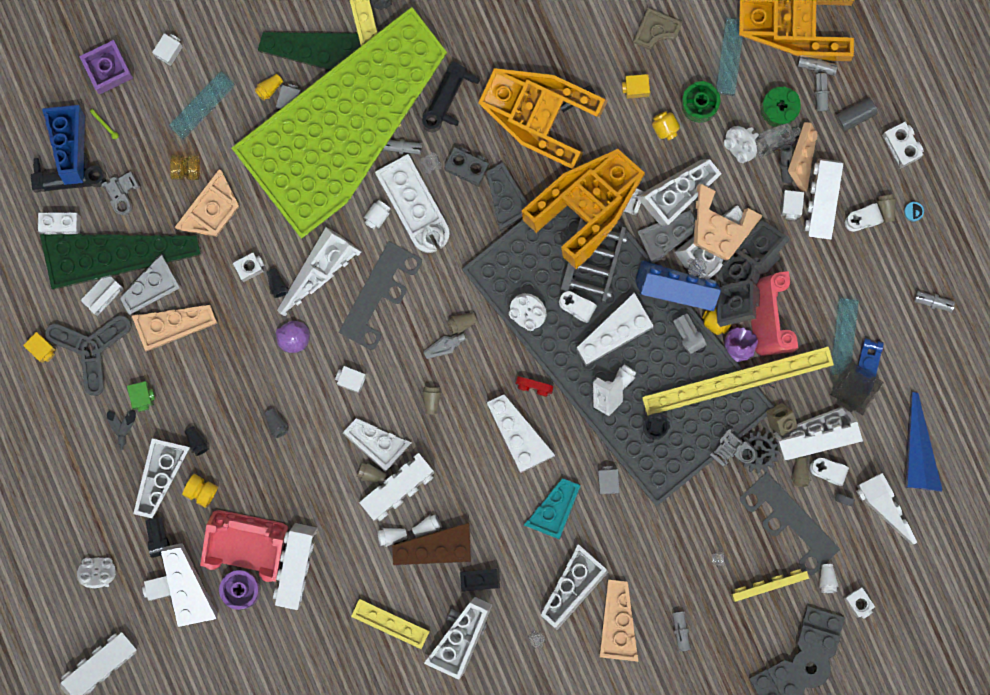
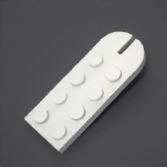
M409 154L377 170L375 174L416 248L425 253L436 252L437 248L430 238V235L433 234L440 249H442L449 240L448 225Z

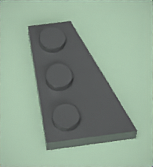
M503 162L487 171L500 231L523 218L521 210L528 205V202Z

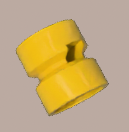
M193 474L187 482L182 495L190 500L195 498L197 504L207 508L214 498L218 486L209 481L204 483L202 477Z

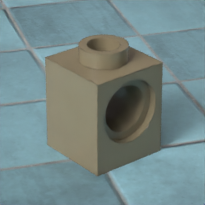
M783 403L766 411L770 427L779 435L783 436L798 428L794 412Z

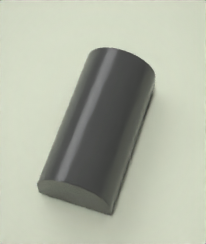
M868 97L836 114L835 118L843 132L874 117L878 114V111L872 99Z

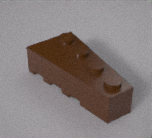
M470 523L393 545V565L471 562Z

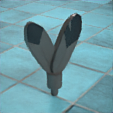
M131 410L126 414L122 424L115 413L112 411L107 412V420L114 433L118 436L120 450L124 449V445H126L125 436L135 422V410Z

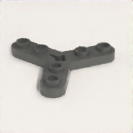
M117 316L90 337L61 325L51 324L47 327L45 335L50 342L81 355L85 391L91 396H98L104 391L101 353L129 333L131 322L124 316ZM90 343L95 347V350H92V359L90 358L89 351L85 350Z

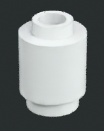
M380 200L377 203H373L363 217L366 220L365 224L372 229L375 227L379 229L388 217V212L391 208Z

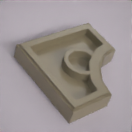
M648 8L633 43L651 50L654 44L661 40H676L683 22Z

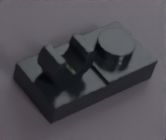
M499 569L460 572L461 592L500 588Z

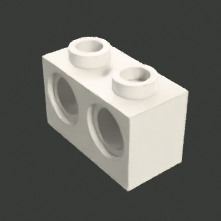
M906 122L897 125L882 135L900 169L920 159L923 156L922 152H924L920 142H916L913 137L915 134L910 125L907 126ZM902 132L905 137L904 140H898L895 133ZM905 149H911L914 155L912 157L906 156Z
M38 213V232L40 234H80L81 216L78 213Z

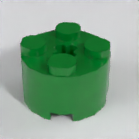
M705 81L695 82L685 90L681 101L685 117L697 123L710 121L719 109L721 102L720 93L711 83ZM699 99H702V102L706 104L699 105L697 102Z
M787 87L773 88L763 98L760 105L761 116L770 126L776 128L791 124L799 115L801 109L799 95L796 91ZM778 104H782V106L784 107L782 111H780V108L777 107Z

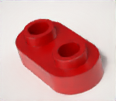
M517 376L515 382L519 390L529 392V389L536 390V394L544 397L552 394L554 386L519 376Z

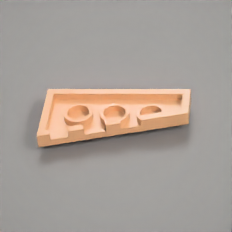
M608 580L600 657L638 662L628 582Z

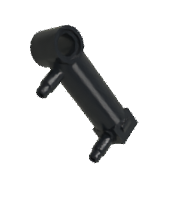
M453 61L451 62L426 113L423 115L422 122L426 131L430 133L437 132L441 128L443 121L458 126L459 121L447 115L448 109L464 79L476 84L480 82L479 78L467 72L466 67ZM435 118L437 123L434 126H430L427 124V120Z
M84 153L83 183L64 185L58 171L41 172L39 158L33 159L34 173L31 174V185L35 193L91 186L101 187L102 183L106 181V175L100 167L88 166L86 153ZM98 172L100 174L99 178L96 181H92L91 175Z

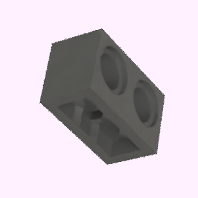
M454 147L444 167L445 171L479 187L489 168V163L486 162L487 159L479 155L474 157L465 148L459 147L457 149ZM457 157L464 159V163L460 166L454 164V160ZM474 165H478L482 170L480 173L474 174L471 172V168Z

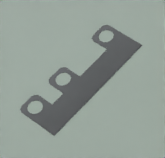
M388 241L338 333L370 350L375 349L381 339V333L367 326L369 319L382 297L395 304H399L402 301L407 289L405 286L392 280L397 268L410 275H415L422 264V259ZM408 258H414L417 261L415 269L408 270L405 267V261ZM397 286L401 289L399 298H392L389 295L391 287ZM368 332L374 333L376 336L375 343H365L364 335Z
M768 472L740 497V502L750 512H754L765 501L774 509L763 521V527L772 536H777L789 525L811 548L799 561L800 566L809 575H814L822 568L821 565L826 564L841 550ZM754 494L757 496L758 502L755 506L746 504L745 499L747 495ZM777 518L780 521L781 526L778 530L774 531L769 528L768 522L770 519ZM814 557L817 560L818 564L815 569L811 570L805 566L807 558Z

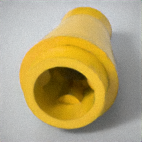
M275 74L257 84L255 92L264 101L270 99L277 88L283 83V80L278 74Z

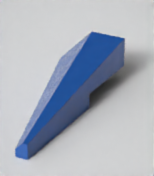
M912 392L905 488L942 492L919 394Z

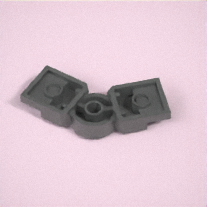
M763 220L757 224L736 250L738 257L734 258L732 256L729 260H725L719 270L718 277L723 284L720 288L721 292L718 298L717 323L720 327L756 319V307L759 306L760 290L756 284L760 274L767 273L780 259L777 253L789 241L785 234Z
M807 606L796 642L800 651L793 657L791 662L782 660L749 678L757 694L804 695L806 687L816 688L823 685L830 675L831 666L828 659L836 655L845 618ZM811 662L815 665V671L808 674L805 667Z

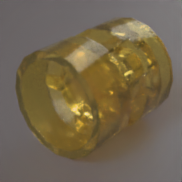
M172 155L170 160L171 180H183L184 177L187 180H199V156L188 155L187 158H184L183 155Z

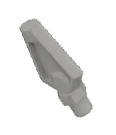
M464 333L452 337L443 336L424 351L425 357L429 359L452 353L455 347L467 340Z

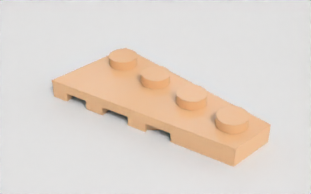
M210 305L132 316L146 352L217 324Z

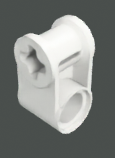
M875 203L850 213L845 220V227L849 231L856 232L884 222L878 204ZM851 220H858L857 225L856 223H852Z
M570 291L563 293L559 299V305L563 310L585 323L589 322L597 308V305ZM563 298H572L571 302L573 304L569 303L568 305H566L565 300Z
M818 458L812 461L809 467L810 472L814 476L838 486H843L849 467L825 458ZM822 463L821 467H823L824 469L818 471V467H816V465Z

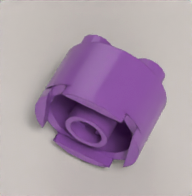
M237 570L223 578L219 586V594L222 601L228 607L237 610L247 609L257 602L260 596V584L253 574ZM241 584L244 592L239 596V592H236L235 589L239 588Z

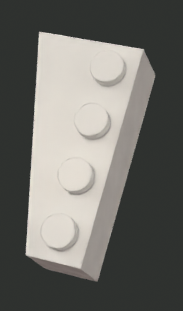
M817 158V163L814 165L813 174H815V179L811 184L810 191L812 193V201H809L807 212H810L809 220H806L805 231H807V235L810 237L832 239L843 169L841 161Z
M710 159L699 160L636 197L659 225H669L698 197L697 186L699 184L707 187L710 186L721 175V172Z
M635 293L577 347L576 350L585 366L653 328L652 322Z
M505 395L487 402L488 408L520 473L555 457L554 453Z
M846 406L798 423V428L783 436L777 432L774 433L776 443L779 445V452L784 460L863 441L858 423Z
M157 439L151 440L134 515L153 519L190 447Z
M419 453L414 456L415 459L412 462L410 461L403 465L397 474L390 476L382 486L377 487L359 502L373 521L377 519L379 521L383 520L389 515L387 513L392 507L394 509L398 508L403 503L402 499L407 495L411 497L418 491L417 487L420 484L426 485L434 478L432 476L434 471Z
M295 523L291 530L286 532L284 543L287 544L286 551H282L280 562H283V567L279 569L277 580L280 581L279 588H275L273 599H276L275 606L298 610L301 606L306 583L304 578L307 576L310 565L308 558H310L314 546L312 538L317 533V527Z
M183 543L163 547L161 553L178 627L216 619L218 613Z
M474 597L424 664L456 679H460L468 666L492 604Z

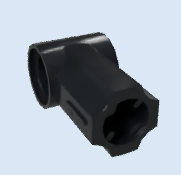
M160 517L146 520L150 557L162 556L161 551L163 547L170 546L169 540L165 535L163 519Z

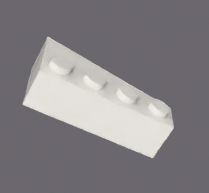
M579 544L541 614L556 630L559 629L608 573L607 569Z
M122 632L119 635L115 633L107 640L108 644L103 648L99 646L92 652L93 656L89 660L85 658L76 665L78 669L73 673L71 671L67 672L61 678L63 681L60 683V688L66 695H88L94 690L98 682L104 681L112 673V670H117L136 653V648Z

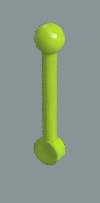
M91 109V114L107 129V131L111 134L112 139H118L119 134L117 132H114L100 118V116L93 109Z

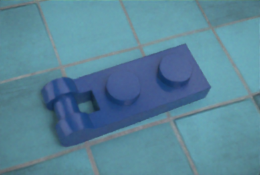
M864 338L852 391L872 394L884 342L878 341L876 343L871 342V339ZM868 349L875 350L874 355L867 354Z

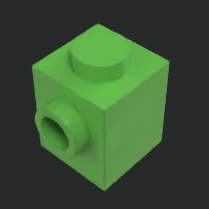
M146 381L127 386L132 409H138V412L149 410V406L154 405L155 394L153 389L149 388V384Z

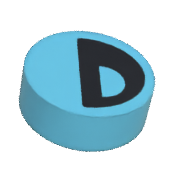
M911 202L904 209V216L911 222L920 220L924 214L923 206L918 202Z

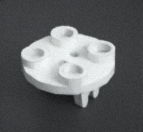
M733 126L727 131L724 146L731 151L740 163H745L756 157L757 145L755 139L759 134H752L754 130L752 127L745 129L740 126Z
M526 293L517 295L512 300L509 311L510 318L528 331H533L535 328L540 327L545 322L547 316L543 302L536 296Z
M85 558L77 570L78 581L88 588L109 587V583L114 580L116 575L115 565L110 558Z

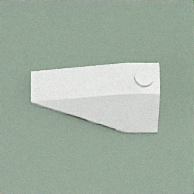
M737 205L722 216L739 225L743 212ZM694 237L675 251V254L686 269L705 280L715 275L723 265V259L695 246Z
M883 473L857 485L859 490L856 492L861 501L865 500L909 544L914 545L917 543L908 522L900 517L902 516V510L896 502H893L892 498L895 495Z

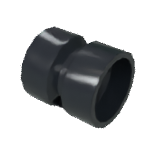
M659 413L649 415L643 424L644 434L652 440L663 438L669 430L667 418Z

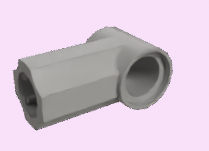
M688 313L673 321L689 355L707 346L700 331H697Z

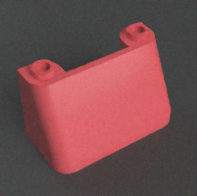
M789 271L759 278L756 284L760 290L759 306L756 307V319L751 320L752 335L755 334L756 339H758L755 351L761 356L793 353L798 349L796 334L791 330H780L776 298L778 292L785 291L790 285Z
M216 510L212 513L206 525L200 566L206 567L209 570H215L222 563L259 571V576L263 581L276 582L288 526L276 521Z

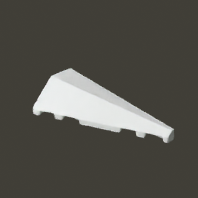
M326 227L277 311L281 315L286 316L289 309L295 304L298 306L302 303L301 299L309 293H314L334 276L333 273L341 266L345 267L348 264L347 261L355 255H360L361 251L341 235Z

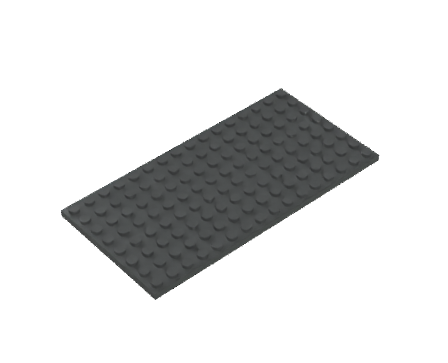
M567 205L537 233L522 220L462 268V271L657 507L714 460L711 453H714L721 444H724L720 443V439L729 429H733L732 433L740 439L767 417L766 411L773 408V406L757 387L749 388L659 413L667 418L669 430L659 440L649 439L643 432V424L648 416L642 397L743 369L729 355L713 333L704 326V322L689 305L640 294L635 279L641 260L650 263L651 261L626 229L625 233L628 234L626 244H621L609 287L613 289L610 300L606 299L604 304L601 303L603 296L573 288V290L569 289V291L597 305V308L588 323L577 319L572 314L563 310L559 305V299L564 293L561 292V287L568 261L563 258L561 247L577 233L581 217ZM618 220L611 231L621 233V229L624 226ZM605 238L598 247L615 252L618 241ZM592 254L584 263L610 270L613 259ZM574 270L572 277L576 279L575 281L604 289L608 280L607 277L582 270ZM523 293L532 294L543 302L547 316L545 322L540 327L535 328L533 331H528L510 318V305L517 295ZM635 293L652 322L653 328L585 366L576 350L577 347ZM563 298L565 300L566 305H568L569 303L573 304L571 302L572 298ZM687 313L707 346L691 355L685 349L682 338L673 323L674 320ZM625 364L637 373L634 376L635 379L623 390V402L608 416L594 408L593 382L597 378L605 382H613L619 367L622 368Z

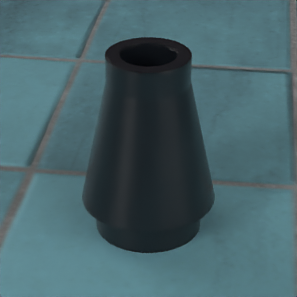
M277 268L268 270L266 273L270 294L274 298L286 295L288 293V286Z
M195 426L185 430L191 453L199 456L209 450L208 442L196 430Z

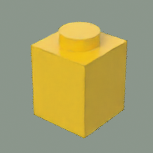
M648 74L625 77V82H622V93H626V99L649 97Z
M38 332L23 345L41 363L50 361L55 355L53 352L56 349Z

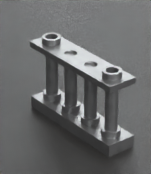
M582 218L580 219L577 232L587 224ZM622 227L621 233L610 231L606 238L618 241L615 252L598 247L593 253L613 259L610 270L585 263L575 269L568 262L561 292L565 293L569 289L573 290L575 288L603 296L601 303L605 304L606 299L610 300L613 289L609 287L621 244H626L628 236L625 233L626 228ZM574 270H582L607 277L605 289L575 281L576 279L572 278Z

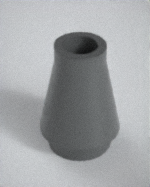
M274 408L264 413L270 434L274 438H280L288 433V425Z

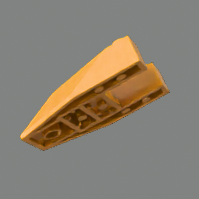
M740 0L739 36L795 56L829 61H851L854 57V38L816 37V5L852 6L854 0Z
M494 68L478 103L521 145L574 169L577 168L584 152L548 136L557 114L565 101L600 118L608 100L555 75Z
M616 149L563 173L521 210L523 221L537 233L568 205L587 223L561 247L563 258L577 269L594 253L617 224L645 172L619 149Z

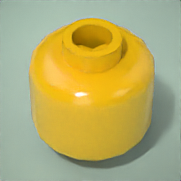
M664 111L653 118L652 127L660 139L667 138V140H671L678 135L676 132L680 129V125L673 113Z
M715 307L714 311L706 310L702 317L704 319V326L716 335L725 334L732 324L720 327L717 323L718 307Z

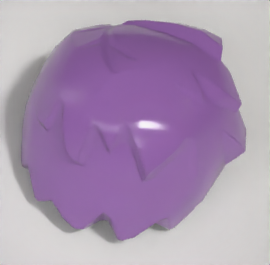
M299 321L285 323L281 328L276 329L278 346L288 353H297L304 350L310 339L309 328Z
M735 327L729 331L724 341L727 352L737 362L753 357L758 344L756 335H752L751 331L745 330L744 327L741 329Z

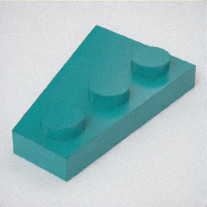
M562 478L524 526L560 540L581 485Z

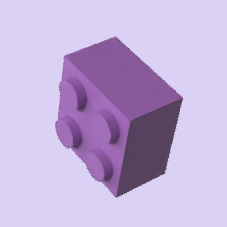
M114 40L79 56L99 95L133 79Z

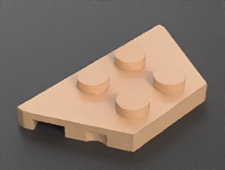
M220 169L175 226L177 230L217 237L237 211L239 204Z

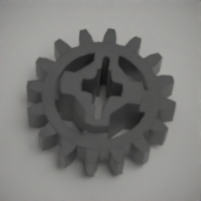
M758 431L756 436L750 433V439L743 438V441L748 443L755 440L753 447L756 450L758 447L760 451L767 452L760 455L759 458L757 457L754 464L744 463L743 468L749 466V472H752L754 469H756L757 474L760 473L761 469L767 472V466L773 468L772 462H778L775 455L780 454V452L775 451V448L779 445L772 443L773 437L767 439L768 433L761 436L760 431ZM763 441L769 445L770 449L763 445ZM750 449L743 451V457L748 460L746 456L751 458L753 456V453H750L752 452ZM771 456L769 461L762 465L763 459Z

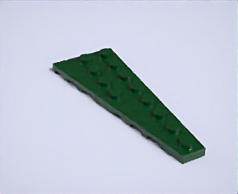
M263 32L258 52L332 70L359 49L361 44L358 34Z
M40 235L52 290L145 269L161 254L166 263L201 255L197 236Z

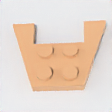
M699 184L697 186L698 201H696L697 220H695L694 245L723 260H729L762 218V215L749 208L744 209L738 225L709 210L716 191L703 184Z

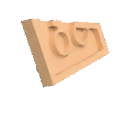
M807 122L803 124L788 169L799 190L806 192L817 140V131L812 123Z

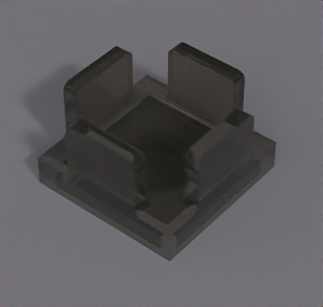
M850 362L837 379L830 395L837 399L836 403L849 412L856 411L864 415L884 382L853 362Z

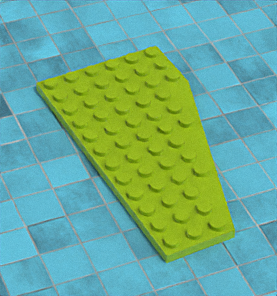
M412 7L232 147V150L301 239L349 202L447 54L446 50Z

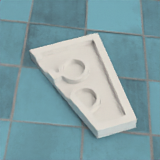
M357 418L343 432L350 441L385 472L412 443L398 438L391 433L384 432Z

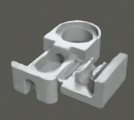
M129 172L120 178L113 177L109 182H104L101 185L103 188L106 187L112 199L110 203L114 211L120 215H128L132 210V203L127 196L128 190L131 188H141L134 173ZM121 201L127 203V209L124 212H120L118 209V204Z
M729 429L720 439V443L724 444H721L714 453H711V456L722 466H726L729 463L727 460L731 456L734 457V455L744 463H752L757 458L756 449L747 441L742 442L732 433L733 429ZM745 449H750L753 453L750 460H746L743 457Z

